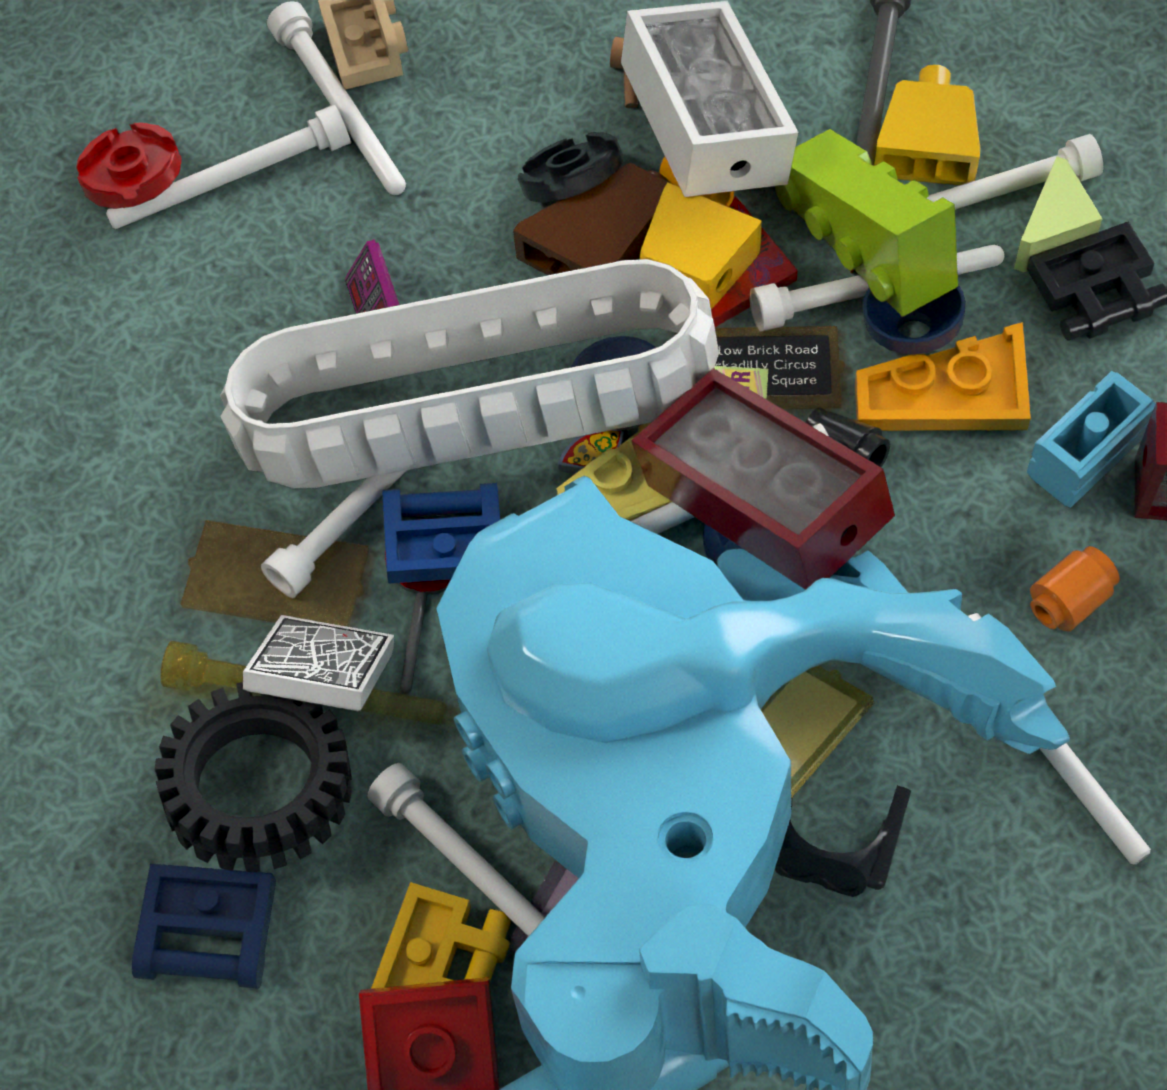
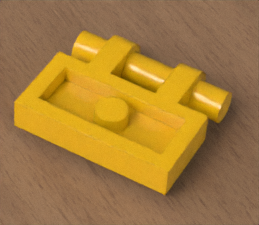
M410 882L371 989L454 981L448 979L447 975L457 948L473 954L465 979L489 977L491 981L496 963L504 962L510 945L505 937L511 919L504 912L490 909L482 930L465 925L471 910V904L468 899Z

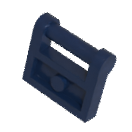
M150 863L132 957L133 978L154 980L157 974L225 979L238 981L239 987L259 989L262 983L265 948L276 887L274 875L264 872L230 871L226 869ZM162 933L242 939L240 955L161 949Z

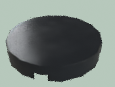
M590 132L585 135L588 142L575 145L573 138L568 140L566 138L543 148L525 162V165L522 167L524 173L518 174V182L524 196L534 202L558 201L581 194L601 184L615 174L623 164V154L617 138L604 132Z

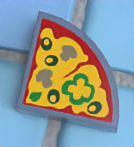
M610 430L576 437L563 451L558 462V470L576 474L607 449H616L623 444L626 430Z

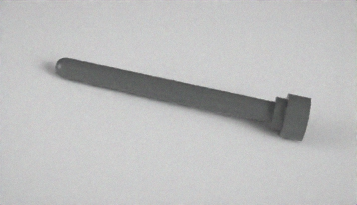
M870 0L874 12L878 16L856 145L868 152L873 166L898 18L909 9L911 0Z

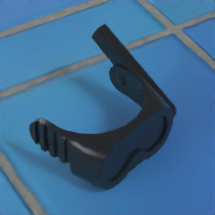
M897 785L887 818L883 819L882 826L877 832V838L867 847L855 852L838 853L819 849L804 840L795 831L790 820L775 866L776 873L800 882L819 884L827 890L850 897L862 894L866 887L875 890L884 888L911 790ZM791 792V810H792V806H793V804H792L793 797H794V793H793V792Z

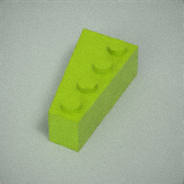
M831 129L795 147L788 184L775 186L776 194L781 204L788 211L794 210L806 221L812 235L818 240L824 239L836 251L843 266L848 270L854 269L867 282L871 292L879 301L883 302L886 300L903 317L958 287L955 204L944 197L935 202L927 199L929 197L927 187L915 180L905 185L899 182L894 167L884 161L873 166L866 150Z

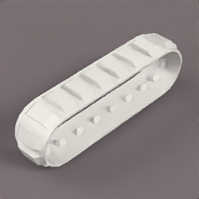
M648 259L625 260L288 327L265 335L243 350L229 369L226 384L220 395L225 406L220 417L235 449L248 470L261 471L264 473L267 481L290 488H318L369 478L375 475L390 474L653 422L685 392L693 388V385L711 369L715 368L719 350L709 298L691 278H687L668 264ZM661 328L678 333L662 346L637 355L293 423L267 424L271 414L287 401L312 392L328 391L635 329Z

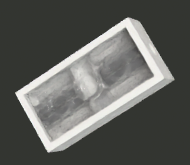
M728 1L627 11L621 64L684 197L787 185L798 131Z

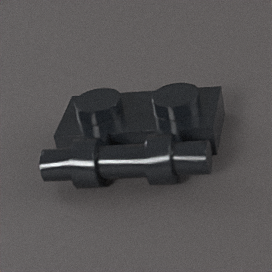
M1129 221L1029 258L1027 271L1050 310L1053 312L1072 305L1077 315L1060 321L1061 332L1067 341L1084 335L1089 339L1107 333L1108 327L1130 318L1133 322L1146 319L1153 315L1154 309L1167 305V287L1163 283L1146 289L1140 280L1151 275L1155 263ZM1116 288L1122 298L1101 305L1096 295Z

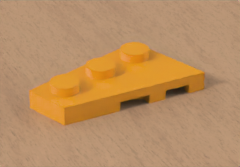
M1023 322L1004 327L1002 334L977 340L976 336L956 341L954 348L927 356L924 354L908 355L857 370L855 377L856 420L878 427L881 431L1028 430L1031 415Z

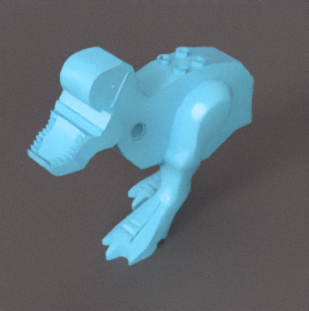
M586 476L572 481L565 486V492L520 516L514 513L477 533L469 543L436 609L461 711L459 715L454 717V722L467 747L462 749V754L468 767L479 782L490 778L498 792L493 795V801L506 825L511 830L521 825L532 842L579 878L515 952L511 984L522 1031L558 1090H650L660 1077L665 1061V1049L704 1055L706 1061L715 1059L727 1060L730 1066L731 1078L738 1072H742V1075L745 1077L750 1071H754L756 1076L765 1071L768 1072V1077L779 1073L782 1081L789 1077L794 1079V1087L806 1084V1090H813L815 1087L819 1088V1090H867L871 1076L873 1031L866 1016L824 970L767 947L745 928L768 892L791 818V760L763 715L761 708L782 685L812 667L829 661L859 663L947 709L960 722L971 724L976 729L977 734L987 741L995 737L1027 754H1031L1040 748L1048 750L1057 749L1069 742L1070 737L1047 705L1044 693L1056 687L1055 682L1008 627L989 613L973 621L961 611L962 593L957 589L908 593L884 563L868 550L855 558L852 556L830 578H821L806 590L744 549L726 550L717 559L716 566L712 560L620 517L592 480Z

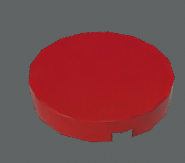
M139 122L129 124L132 130L118 133L117 128L103 132L92 140L78 157L76 165L79 172L77 178L86 198L98 206L113 209L134 207L156 198L171 186L180 173L182 157L172 134L159 125Z

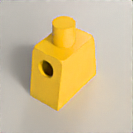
M928 65L922 68L919 73V82L908 80L898 82L877 140L874 166L883 161L896 169L897 179L915 180L958 186L975 181L980 159V143L973 90L968 86L950 85L951 73L946 67L941 65Z
M667 182L641 248L640 260L648 259L671 265L687 278H691L709 298L710 307L713 309L759 255L762 220L700 195L684 197L680 187Z

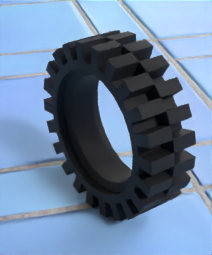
M243 682L236 683L239 698L228 701L224 688H219L211 692L214 708L208 710L200 699H197L188 706L192 719L191 723L178 715L170 724L174 738L163 736L159 745L162 758H156L155 772L158 779L156 785L171 831H176L178 841L186 850L193 845L196 857L207 864L213 855L216 854L219 867L233 871L236 859L243 858L246 872H260V857L271 855L273 868H281L287 866L284 851L293 848L301 860L312 853L309 838L313 836L323 845L332 836L329 821L338 825L342 822L345 816L343 802L350 803L352 793L350 780H352L346 739L343 730L338 729L337 718L330 709L323 713L321 704L303 703V701L266 694L253 696L252 692L243 690ZM266 734L282 737L302 749L311 762L310 775L302 791L293 801L281 809L263 816L239 817L228 815L213 808L203 799L199 792L200 776L207 761L223 746L245 736Z

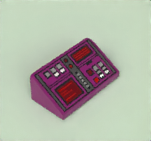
M375 239L367 241L345 278L356 314L399 305L379 242L376 243Z

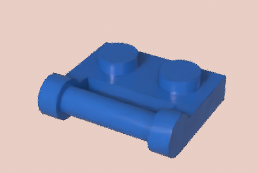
M497 483L480 484V489L402 495H400V489L382 490L388 584L450 580L472 539L478 532L500 520ZM471 512L482 513V516L402 521V517Z

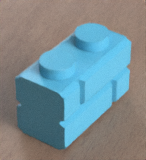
M1111 371L1095 386L1094 392H1088L1035 442L1031 455L1032 458L1027 468L1028 475L1064 506L1071 508L1142 440L1155 403L1119 373Z

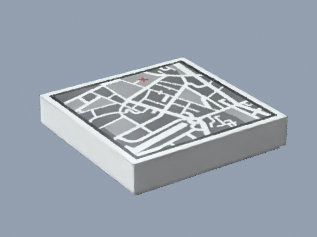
M281 615L244 669L243 690L361 711L392 656L394 635Z

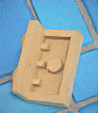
M318 0L326 33L341 83L345 90L403 75L400 54L408 52V46L401 21L391 23L389 15L396 14L394 0Z

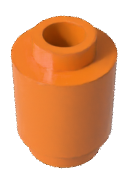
M1088 546L1083 551H1072L1030 587V594L1033 600L1030 603L1032 612L1043 625L1050 629L1058 627L1063 631H1072L1113 596L1114 586L1120 581L1119 572L1110 558L1095 547Z

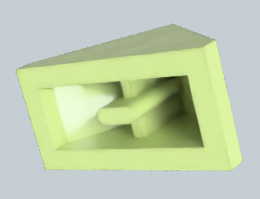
M1056 156L1022 236L1014 266L1016 270L1027 272L1031 256L1099 232L1102 217L1066 159Z

